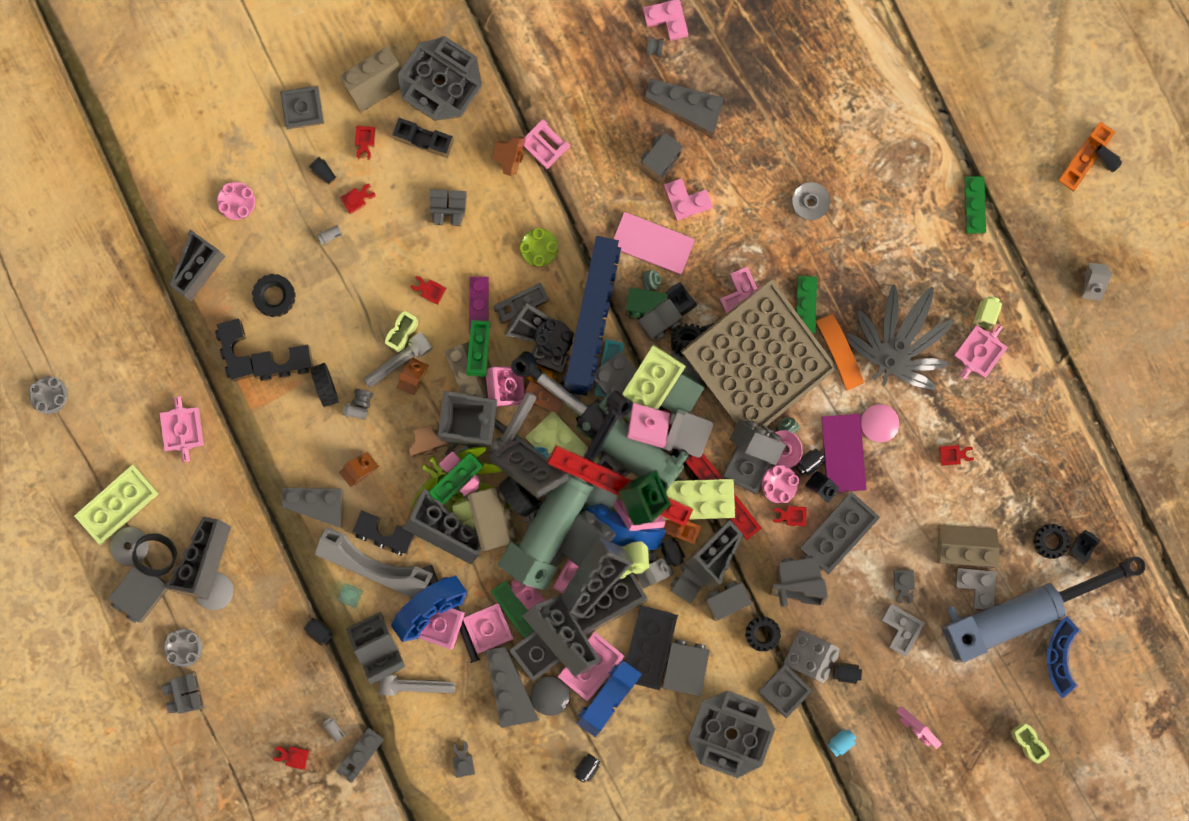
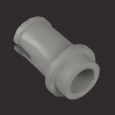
M338 225L323 232L319 231L320 233L317 234L321 245H327V242L342 236Z
M351 403L345 404L343 415L346 418L350 416L365 420L368 408L353 406Z
M330 717L322 725L324 726L323 729L328 731L336 743L345 734L336 724V719L333 720Z

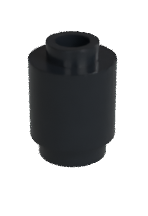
M816 448L809 450L801 457L796 469L801 475L809 476L823 465L822 462L825 458Z
M673 537L660 544L662 547L660 550L668 565L673 564L676 567L684 562L683 558L686 556L678 540L675 541Z
M312 618L304 628V631L307 632L306 635L320 646L323 644L327 645L333 638V630L319 619Z
M848 663L834 665L833 679L838 680V682L857 684V681H861L862 669H859V665Z
M588 753L574 770L576 773L575 777L583 783L586 781L590 782L600 768L599 764L601 761Z

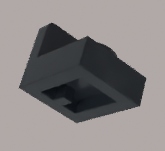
M817 470L805 484L809 490L819 495L827 503L839 491V487L830 478Z

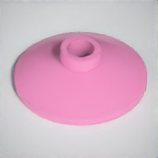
M787 430L775 432L782 437L781 440L789 447V451L784 448L776 465H785V468L795 466L800 461L803 452L799 438Z

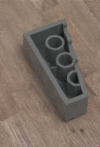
M423 489L417 496L403 529L472 564L481 552L478 534L467 524L461 523L453 512H448L439 500H434L429 495V492Z
M203 517L191 538L192 543L190 547L185 549L182 554L184 558L179 567L176 566L172 572L174 574L172 580L167 582L164 588L177 594L208 600L231 526L218 519Z
M507 647L487 650L500 727L539 721V717Z

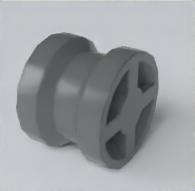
M649 36L646 55L654 54L657 57H661L664 39L660 38L657 40Z
M355 389V398L351 404L370 408L371 404L369 401L373 397V393Z

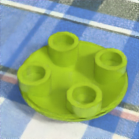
M541 228L533 229L526 233L521 240V255L527 263L533 266L548 265L557 255V240L548 230Z

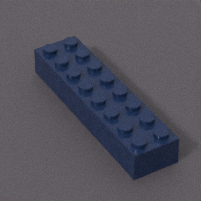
M596 236L565 380V390L569 393L587 396L588 390L592 391L595 375L592 372L596 373L599 357L595 355L600 354L602 338L599 336L604 335L606 320L603 317L607 318L610 301H607V299L611 300L614 283L611 282H615L618 265L614 264L619 263L621 247H618L619 240Z

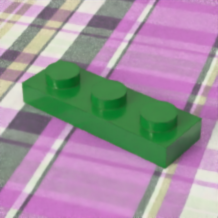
M984 176L965 177L966 234H986Z
M798 276L796 312L811 333L815 334L817 277Z
M471 320L467 376L486 377L491 329L490 321Z
M469 451L428 491L429 494L444 505L483 467V464Z
M504 581L490 592L521 636L526 638L534 632L533 628L522 617L528 610L512 592L508 582Z

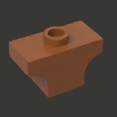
M514 136L510 142H496L492 160L502 165L503 174L509 176L517 174L519 163L522 162L524 157L522 151L525 137Z
M411 358L400 373L397 388L415 395L420 388L429 365Z
M530 381L525 394L530 392L536 396L533 405L558 414L563 402L543 386Z
M366 452L347 462L339 473L347 484L352 487L361 482L379 466L371 455Z

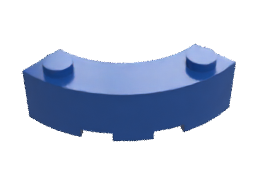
M602 503L587 508L588 512L594 514L597 519L617 533L612 543L623 547L630 543L643 542L648 547V550L659 549L666 532L664 528L629 531L619 514L610 510Z
M457 576L444 577L419 592L396 613L391 627L401 642L418 639L422 631L430 623L429 619L437 612L442 614L449 609L461 606L466 597L467 590Z
M1065 616L1055 628L1047 650V665L1050 679L1061 698H1065L1079 686L1070 671L1069 652L1074 639L1081 632V629L1069 616Z
M624 661L619 666L615 664L609 672L610 678L589 707L586 708L584 706L578 714L580 720L577 722V725L594 737L601 732L615 712L613 706L615 708L618 707L641 676L640 672Z

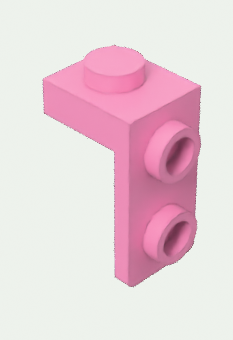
M452 451L439 465L448 473L461 459ZM475 474L460 488V491L465 496L468 493H474L479 488L480 477Z
M516 579L510 584L512 592L528 610L534 605L545 601L534 587L523 585Z

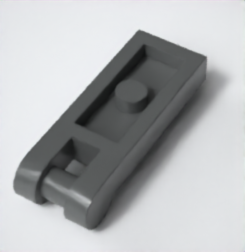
M542 284L534 285L494 305L493 308L495 312H498L501 324L508 322L514 317L524 300L534 307L549 301ZM510 306L512 312L507 314L504 308Z
M368 728L336 772L339 775L343 774L348 778L347 781L352 783L384 741V738L371 728ZM350 763L356 767L353 772L347 768Z

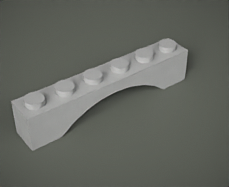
M328 527L322 534L315 555L412 598L429 586L433 575L416 566L396 567L375 561L359 551L344 534Z

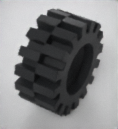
M687 323L683 327L678 325V329L675 327L671 332L672 351L676 355L679 354L680 357H683L681 350L700 336L704 329L700 328L699 325L694 327L692 323L690 326Z
M1058 524L1042 526L1034 534L1035 540H1033V543H1035V550L1038 551L1039 555L1049 559L1065 555L1064 553L1069 550L1068 546L1071 545L1069 543L1071 538L1067 534L1068 531L1064 530V527L1058 526ZM1049 534H1054L1059 539V544L1054 549L1048 548L1045 544V538Z
M758 617L750 621L746 627V641L753 649L767 652L779 644L781 630L773 619ZM762 626L767 627L771 633L770 638L765 642H761L756 638V631Z

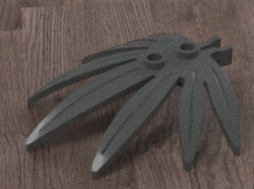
M896 285L891 286L885 306L883 322L884 343L880 342L875 326L861 310L857 311L859 324L872 348L861 338L844 332L848 344L857 353L879 366L878 372L871 380L875 381L883 371H886L882 377L883 382L881 385L883 387L887 383V377L893 374L910 385L935 390L936 386L931 380L921 374L911 372V370L931 371L949 365L947 361L933 358L910 360L911 357L923 352L937 342L954 323V319L941 323L910 346L929 312L934 293L933 287L929 288L911 308L896 337H894L899 310Z

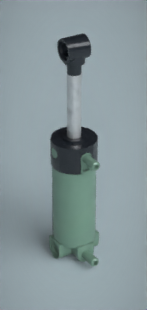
M524 351L519 354L511 364L513 373L520 377H532L581 417L574 428L592 442L608 414L606 400L610 394H607L603 401L597 398L592 405L590 404L587 407L537 368L538 364L532 353ZM618 418L601 448L637 477L657 470L665 491H668L683 470L684 466L682 463L687 459L688 454L681 452L677 458L671 457L657 446L627 438L629 423L622 418Z

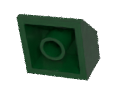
M630 287L625 315L629 316V319L640 320V318L667 300L668 294Z
M657 470L629 481L618 491L633 526L652 523L671 505Z

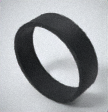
M156 533L142 536L136 542L132 553L135 567L141 573L152 577L167 574L172 569L177 557L174 543L166 536ZM158 541L170 549L173 561L166 568L159 570L150 569L139 561L136 549L143 542Z

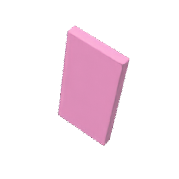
M626 212L623 214L614 237L615 240H619L618 247H621V252L682 275L695 242L693 238Z

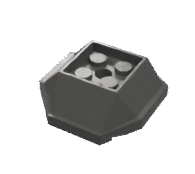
M446 36L419 43L398 73L403 101L434 121L461 118L482 88L477 57ZM442 77L445 79V83L438 85L435 83L436 79Z
M726 690L701 702L688 739L701 765L739 778L762 766L775 728L765 704ZM729 728H734L737 732L736 737L733 739H729L726 736Z

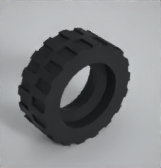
M279 274L264 275L263 278H259L257 283L254 284L252 300L256 308L264 315L280 317L283 314H287L293 308L296 293L293 285L287 278ZM272 286L279 287L283 292L282 301L276 305L267 303L264 296L266 290Z
M325 362L310 367L312 379L323 407L338 403L336 389Z
M510 476L499 484L500 492L506 502L521 516L527 517L539 507L536 496Z

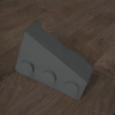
M190 229L187 243L182 249L183 254L180 262L177 263L169 286L189 301H192L225 258V255Z
M524 300L505 329L504 334L535 342L537 328L543 322L553 318Z
M283 488V508L342 528V489Z
M731 520L721 525L685 561L686 565L710 591L721 585L724 573L728 569L732 555H734L743 535Z

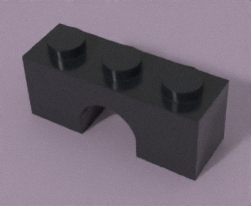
M398 118L392 135L396 141L448 158L454 143L453 136L437 130L434 132L425 130L416 123L402 118Z
M238 318L216 324L218 329L215 330L216 338L218 341H221L223 347L220 348L222 359H226L227 367H225L227 378H231L235 382L253 377L252 358L249 355L237 357L234 353L236 343L246 339L242 321Z
M302 345L289 348L290 358L282 365L274 362L273 353L270 351L251 354L255 378L260 379V381L272 380V376L279 375V378H286L291 376L290 373L298 372V375L310 373V367H313L310 346Z
M361 510L352 531L357 533L356 538L364 541L367 538L374 540L373 545L383 549L385 545L391 547V552L400 556L403 553L408 554L415 537L414 534L397 525L391 535L382 536L378 531V524L381 518Z

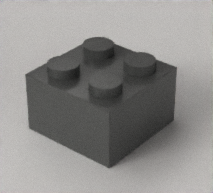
M664 133L663 136L659 135L654 140L651 151L646 150L642 155L640 170L659 183L682 155L683 146L667 133Z
M739 419L730 437V440L744 453L774 465L777 464L786 446L781 440L782 437L773 433L774 430L764 425L761 428L750 419L747 422Z
M733 581L724 586L726 590L722 592L715 590L707 594L708 598L705 599V602L714 621H718L752 604L742 583L737 584L736 581Z
M535 631L509 650L532 681L536 680L560 661Z

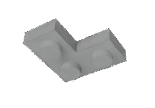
M957 568L955 588L974 589L973 609L986 610L993 607L996 572Z
M890 604L881 620L898 630L889 648L907 657L925 623L895 605Z

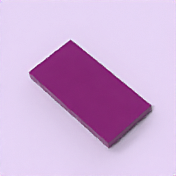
M860 414L822 416L826 476L839 487L838 492L867 490Z

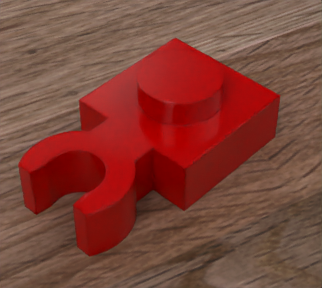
M356 126L355 146H360L356 152L358 159L361 158L360 155L363 152L367 153L368 160L371 159L369 147L375 146V127Z
M369 183L365 184L360 192H358L357 188H354L340 197L350 215L366 205L365 199H372L376 196L375 192L371 194L366 193V190L371 187Z
M416 276L415 279L420 281V285L418 287L411 285V289L417 292L423 291L421 294L422 298L439 305L447 288L430 279L426 284L421 277Z
M959 445L939 447L941 466L960 465L961 459L967 462L974 460V457L969 458L966 456V452L973 450V447H965L963 450H960Z
M787 506V512L780 508L773 509V512H779L781 515L779 519H773V522L780 523L786 520V526H806L807 507Z
M281 746L275 748V750L282 752V756L280 758L273 757L274 761L287 760L286 766L306 769L310 750L290 746L289 751H286Z

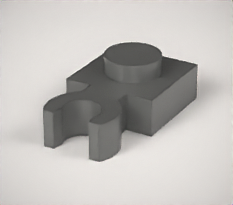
M914 570L893 571L894 590H900L897 602L902 603V597L907 596L908 603H912L913 598L909 590L914 589Z
M463 742L464 749L461 751L457 749V744L453 745L454 752L458 754V757L453 758L456 778L475 774L472 755H466L468 750L467 742Z

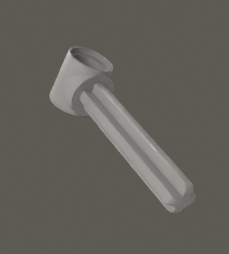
M422 332L416 334L408 341L407 344L409 346L366 376L364 381L367 386H374L415 355L420 358L428 353L433 347Z
M527 392L504 434L502 437L496 438L488 453L493 454L512 443L536 400V396L533 393Z
M388 675L379 681L378 694L396 695L397 691L454 693L455 682L398 680L397 675Z

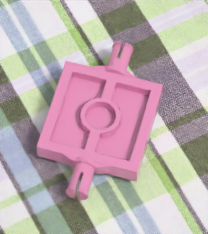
M996 323L991 332L983 330L978 325L973 328L954 355L965 366L958 375L960 378L962 377L963 380H966L971 371L979 374L984 379L987 377L1008 348L997 338V335L1003 329L1002 326L999 327V324Z
M181 396L173 397L175 409L160 413L164 450L181 451L182 462H189L188 450L204 446L200 412L198 407L183 408Z

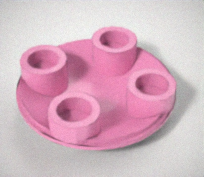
M240 182L227 183L218 193L217 205L225 217L232 220H240L249 216L253 211L255 195L246 184Z
M883 404L869 407L861 418L863 434L875 442H886L892 439L899 429V418L896 412L891 407Z
M785 465L772 466L765 472L762 478L763 493L772 502L787 503L797 491L799 478L793 470L785 468Z

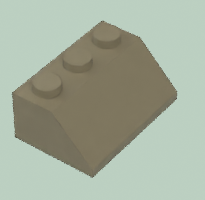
M387 46L339 76L356 105L363 112L400 89L398 73L402 68Z
M469 342L445 350L444 353L460 392L469 396L488 398L486 377L467 376L466 374ZM488 359L487 368H491L492 366Z
M499 487L467 495L482 552L509 545L510 542H518V533L512 522V511L502 496Z
M939 525L937 564L997 568L999 566L1000 547L997 529Z

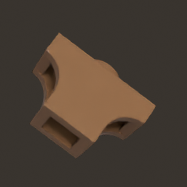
M428 425L413 430L415 443L409 448L412 457L423 453L427 456L436 453V449L449 444L446 441H441L438 435L435 434L433 426Z

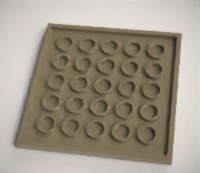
M772 279L767 280L681 350V353L736 425L739 419L746 422L750 419L761 428L763 425L768 426L837 369L831 358Z

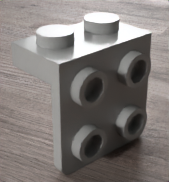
M678 409L677 413H672L669 424L672 426L670 431L667 432L666 445L663 449L669 451L672 448L677 450L684 449L690 455L701 457L711 433L713 422Z
M800 630L784 663L788 667L824 684L825 680L830 676V669L833 663L838 659L840 648Z

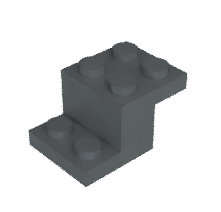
M381 612L346 629L353 651L363 666L370 685L406 667L398 645L390 633Z

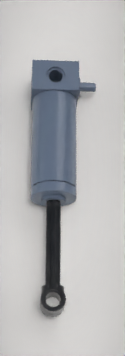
M1128 557L1123 562H1120L1118 567L1058 592L1053 584L1049 582L972 616L959 617L955 607L951 606L947 610L952 621L941 626L956 662L964 663L987 653L988 649L1064 617L1066 615L1064 602L1125 577L1128 579L1132 576L1141 575L1145 571L1146 565L1140 557ZM1132 561L1136 562L1137 569L1135 572H1133L1130 569V563ZM963 635L967 637L965 644L962 642Z

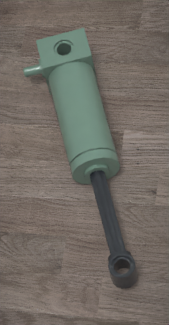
M618 391L612 392L607 397L606 410L608 414L584 455V458L593 462L617 419L627 416L633 409V401ZM568 473V481L548 492L520 544L509 543L498 566L521 584L546 591L559 568L552 563V560L594 488L591 483Z

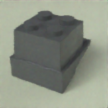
M444 391L438 430L439 439L454 445L492 446L498 401Z
M812 555L801 557V560L793 561V558L781 560L782 563H779L776 569L778 584L772 585L770 596L779 597L781 607L788 606L787 598L801 600V603L824 605L828 594L825 579H822L818 558H812Z

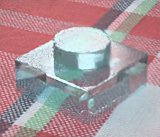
M345 583L338 601L356 608L364 590Z

